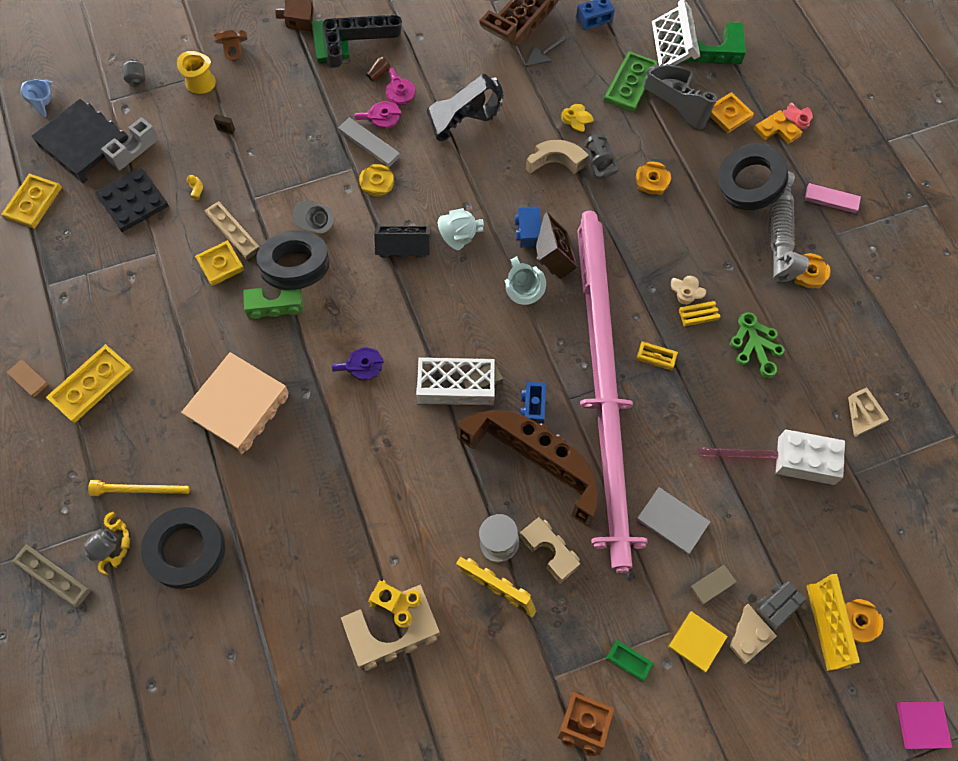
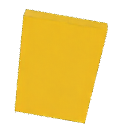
M28 174L1 215L4 219L35 229L62 186L59 183Z

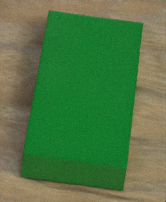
M618 640L615 641L606 657L607 661L644 683L654 665L652 661Z

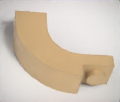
M549 140L536 145L535 154H531L527 158L526 170L531 174L544 164L557 162L565 165L575 174L587 166L589 155L574 143L564 140Z

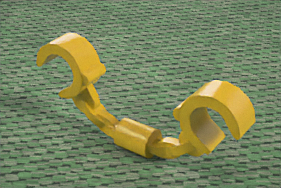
M114 512L105 516L104 524L113 532L116 529L123 530L124 537H122L121 549L123 550L119 556L113 559L108 556L105 560L98 563L99 572L107 576L109 574L104 571V565L111 562L117 568V565L122 562V559L127 554L131 539L129 538L126 524L121 519L115 524L110 525V520L116 516Z

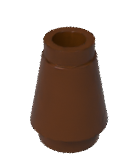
M382 56L376 58L366 76L371 81H374L388 71L390 67L389 62Z

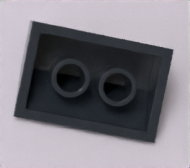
M377 226L374 233L375 255H379L381 258H388L390 255H398L399 258L416 255L417 258H424L426 255H430V226Z

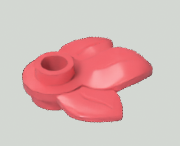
M791 102L787 110H783L786 118L799 129H807L809 127L810 121L813 118L809 107L799 110Z

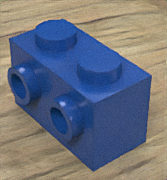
M592 0L578 4L576 18L583 30L613 22L615 9L609 0Z
M519 207L518 214L514 215L515 226H518L516 241H519L520 248L536 247L541 229L540 207Z
M527 382L526 390H522L521 401L525 402V406L521 408L520 415L526 416L538 424H544L546 383Z

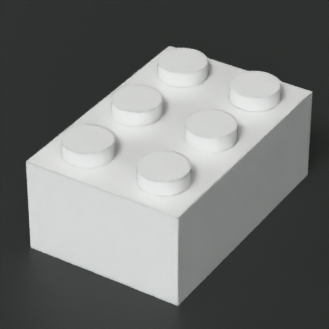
M785 429L778 437L775 474L835 485L843 478L845 440Z

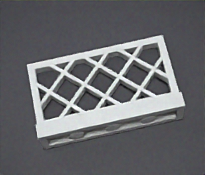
M680 0L677 8L652 21L659 65L669 64L672 66V64L676 65L691 56L694 60L700 57L692 10L685 0ZM679 13L676 20H672V18ZM664 22L663 26L658 28L657 25ZM669 23L673 24L669 30H666ZM677 25H680L681 27L678 32H674ZM666 33L664 39L660 40L662 34ZM671 35H674L675 37L672 42H668ZM680 37H683L681 43H680V44H676V42L678 41V39H679ZM668 45L667 50L665 52H662L664 46ZM673 47H676L677 49L674 54H670ZM682 49L686 50V53L678 56ZM670 57L669 62L664 64L666 58Z
M419 358L416 391L417 404L494 405V359ZM422 364H431L434 368L427 373L422 369ZM444 364H450L453 369L445 373L441 367ZM469 365L472 369L465 374L460 367ZM482 365H491V370L486 374L478 368ZM438 370L443 377L436 382L431 375ZM455 371L463 376L457 382L450 377ZM473 371H477L482 376L476 382L469 377ZM427 378L433 383L430 388H421V384ZM465 378L472 384L468 389H463L459 385ZM447 379L453 385L449 388H443L440 384ZM486 379L490 383V389H482L478 384Z

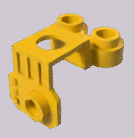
M379 580L368 602H370L369 607L371 609H374L378 604L394 614L396 625L400 628H406L412 622V616L408 610L409 608H418L422 603V596L417 590H410L403 594L401 591L387 585L385 580ZM384 590H389L392 594L388 602L380 600ZM416 595L417 599L414 602H410L409 597ZM401 614L406 615V620L403 622L399 621Z

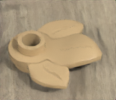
M687 276L683 281L677 278H673L671 281V289L677 293V299L682 304H690L694 299H702L706 295V290L699 287V281L694 276Z

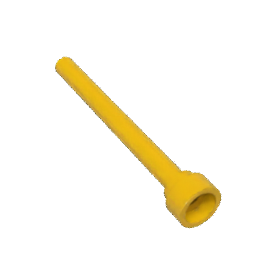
M91 480L88 492L90 496H100L105 492L189 494L190 487L105 484L101 480Z

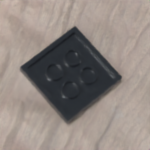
M142 167L95 192L121 232L169 207L165 198Z

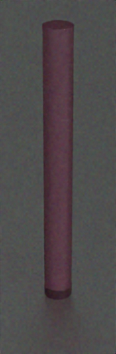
M698 448V456L777 459L778 451Z

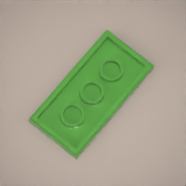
M628 51L604 97V102L634 113L646 90L643 86L647 71L650 66L654 67L659 62Z

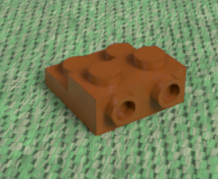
M572 692L558 739L562 740V744L566 747L573 748L577 746L582 748L583 752L588 756H595L596 754L600 756L605 746L614 708Z

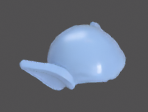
M38 79L23 82L20 91L21 96L25 101L33 105L43 117H46L45 106L50 103L52 98L49 85H52L53 82Z

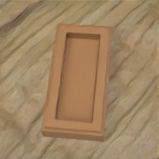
M22 359L7 371L33 398L49 385Z

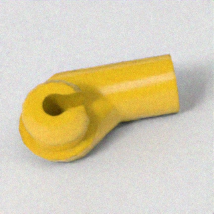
M189 175L186 181L193 189L190 197L193 200H199L203 184L199 178Z

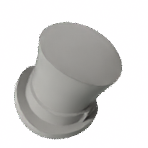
M496 514L488 517L482 523L479 537L480 549L484 557L495 563L510 559L517 552L520 543L515 522L507 515Z

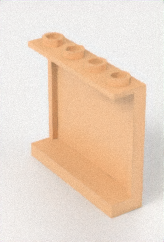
M230 352L181 413L186 420L191 423H197L235 447L240 454H243L245 450L250 449L254 438L263 432L267 421L275 416L277 408L286 402L289 392L284 384Z

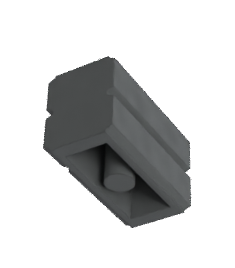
M788 581L783 585L779 582L771 589L773 594L769 598L765 596L756 604L759 608L755 612L772 631L778 629L807 601Z

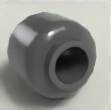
M129 59L122 65L125 82L131 86H139L140 83L145 81V69L141 62L136 59Z
M108 530L95 531L84 543L86 557L92 561L105 560L117 547L116 537Z

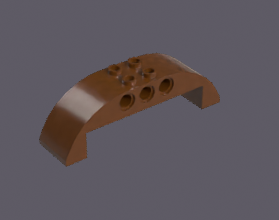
M510 0L499 14L488 10L479 23L484 30L510 44L517 45L525 41L536 30L559 0Z
M504 410L479 412L459 421L457 424V439L471 449H474L484 434L488 432L582 495L575 504L571 516L587 527L591 524L597 507L595 478L583 456L568 444L561 435L553 434L542 423L538 424L526 416Z

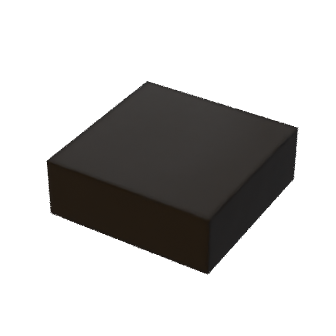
M216 114L213 119L217 130L233 134L235 127L232 118Z

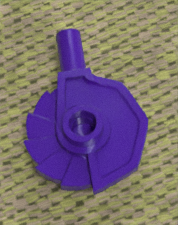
M362 347L352 352L346 363L332 364V371L347 370L358 380L367 379L368 381L374 377L376 378L379 372L382 371L384 360L378 350Z

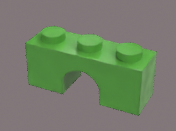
M262 288L243 290L244 310L248 318L259 319L265 316L277 317L284 314L296 315L304 312L301 289H281L280 296L275 300L266 299Z

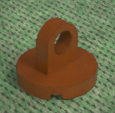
M226 30L213 35L215 43L223 44L224 54L227 59L237 61L241 58V42L248 39L245 31L240 30L239 33H236L233 30ZM236 48V55L231 57L230 49Z

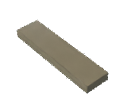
M27 544L12 560L13 563L76 608L79 607L91 592L89 588Z

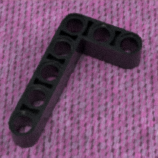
M398 15L325 19L322 24L328 65L333 68L341 66V41L399 37L402 28L401 17Z

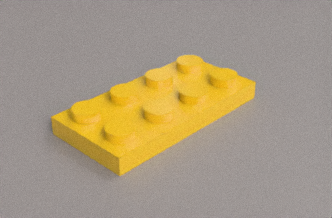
M105 344L46 398L67 418L76 423L130 374L133 368Z

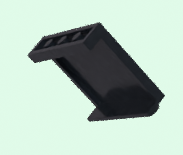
M81 99L77 100L32 135L39 148L82 184L88 181L85 172L105 157L101 150L102 147L114 138L120 143L126 142L129 138L125 131L117 129V126L111 120L107 121L100 111L96 112L89 102L85 103Z

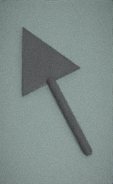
M562 37L542 52L537 47H534L525 67L550 62L551 59L545 53L566 38Z

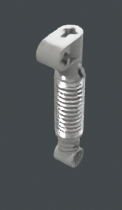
M789 171L786 190L770 207L773 279L777 282H788L804 273L809 265V259L806 256L792 252L795 246L794 197L791 195V186L794 183L795 175Z

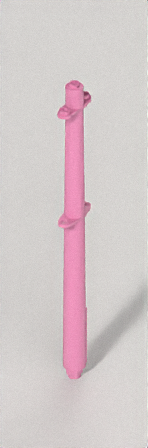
M585 211L582 213L581 224L577 233L582 290L586 296L596 399L581 400L580 406L582 408L597 409L610 537H597L591 539L596 549L606 548V545L610 546L612 569L616 570V573H627L632 568L630 546L633 545L634 549L646 548L648 543L647 538L629 536L619 409L632 408L633 401L618 399L603 225L598 221L597 214L594 211Z

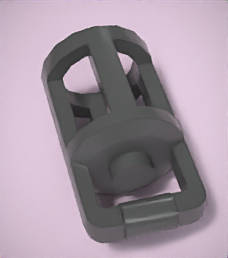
M595 134L587 138L583 146L589 155L588 158L596 178L602 179L618 173L619 167L604 134ZM591 142H594L595 147L588 146ZM593 152H595V155H596L594 158L592 157V154H591V153H593ZM613 163L614 168L598 172V170L604 169Z

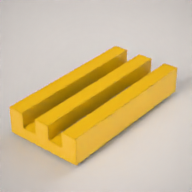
M715 301L680 307L679 309L684 326L716 321L721 317L718 314ZM713 313V315L686 320V318L689 317H698L705 314Z
M641 342L636 360L672 371L678 352ZM643 348H644V349H647V350H650V351L657 352V353H651V352L645 351V350H643ZM661 354L672 357V359L665 356H661Z

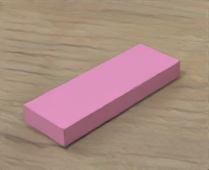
M809 183L804 200L856 214L859 209L861 196Z

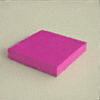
M943 701L897 703L905 749L952 748Z

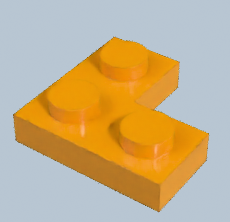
M781 110L759 122L754 127L756 133L764 141L778 133L787 144L801 137L803 133L793 122L786 118Z

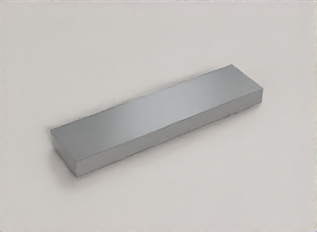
M350 117L338 127L340 133L387 167H390L400 157L398 151Z

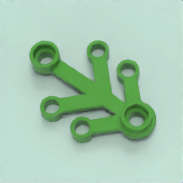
M744 313L738 319L740 329L737 335L730 341V346L733 349H739L746 332H748L750 339L743 352L738 355L736 361L739 365H746L749 361V355L754 348L761 364V375L764 378H772L777 372V366L773 362L768 361L763 347L770 350L774 357H781L785 349L782 345L770 342L774 341L778 335L775 329L758 323L753 313ZM756 330L765 334L766 339L758 336Z

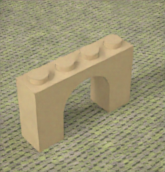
M421 584L402 592L406 594L410 590H417L422 596V603L418 608H409L408 611L412 616V622L406 634L395 642L384 643L376 640L370 634L361 609L341 617L360 670L364 668L367 671L375 668L377 662L385 660V662L397 658L398 653L403 651L410 653L417 649V645L424 642L425 645L437 641L440 632ZM416 595L409 597L410 602H414L417 599Z

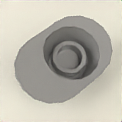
M304 200L299 202L293 209V220L302 229L324 233L334 223L333 212L326 205Z

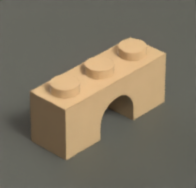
M538 517L520 532L519 538L532 553L539 547H548L553 551L554 559L547 564L546 569L561 584L579 568L580 559L575 552L569 551L565 547L566 543L559 535L556 536L551 531L552 527L550 524Z

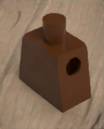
M285 0V9L275 10L276 19H285L287 28L312 31L314 12L312 0Z

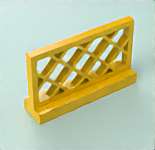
M831 574L816 584L807 585L827 671L848 669L852 665L860 663L837 574Z

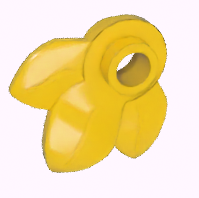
M574 104L570 108L564 109L561 114L562 121L565 124L571 125L573 129L580 132L585 131V124H590L594 121L593 116L585 111V106L581 104Z

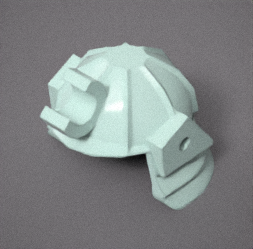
M464 208L449 211L450 215H442L438 219V228L441 236L455 250H460L465 244L471 242L476 232H483V219L475 220Z
M517 257L510 259L513 268L509 272L508 279L504 280L508 296L518 304L527 305L536 302L542 297L546 289V278L543 272L538 270L537 266L531 267L528 264H520Z

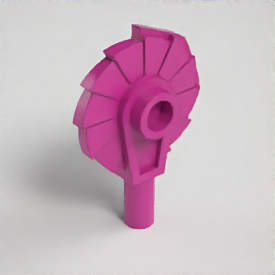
M389 68L388 72L392 82L386 86V98L397 105H407L406 102L412 101L416 95L415 86L411 81L402 80L400 76H397L394 68Z
M382 101L374 104L371 110H368V113H355V119L368 120L378 126V128L387 129L391 126L394 127L399 122V116L402 114L397 104Z

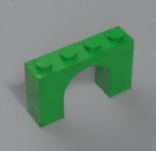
M726 23L723 32L724 43L722 45L708 46L697 39L700 57L694 60L691 56L682 62L742 64L746 54L743 23ZM677 25L675 32H678L681 27L680 25ZM680 37L676 44H680L683 37ZM682 49L678 56L686 53V50Z

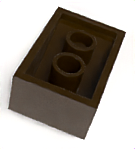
M546 212L536 245L537 260L541 265H545L552 275L555 274L561 279L578 268L568 232Z

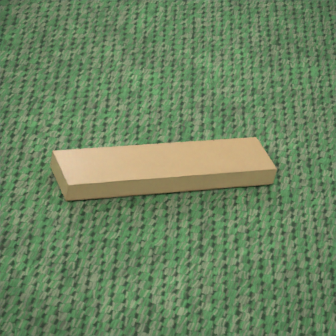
M219 201L204 210L210 220L246 260L257 254L260 246Z

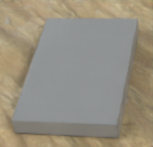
M660 487L637 518L638 522L686 555L690 554L710 523L709 520Z

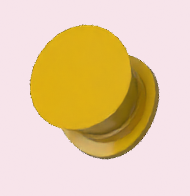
M194 51L184 52L178 57V70L185 77V86L190 92L204 94L214 88L216 79L209 70L211 66L209 57Z

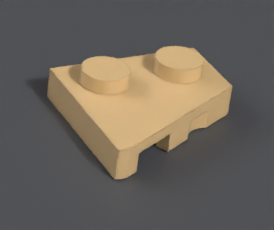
M867 387L848 397L855 437L889 420Z
M747 604L743 608V614L740 622H738L730 648L746 664L777 636L754 609Z

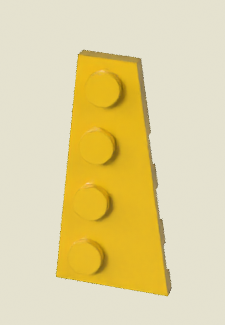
M462 557L459 558L456 565L461 572L481 585L487 583V587L498 596L504 594V597L510 604L516 608L521 605L526 609V614L533 618L536 608L530 597L531 595L522 588L519 590L515 589L510 581L502 578V580L496 578L494 572L487 568L484 570L479 568L478 564L470 558L467 560Z

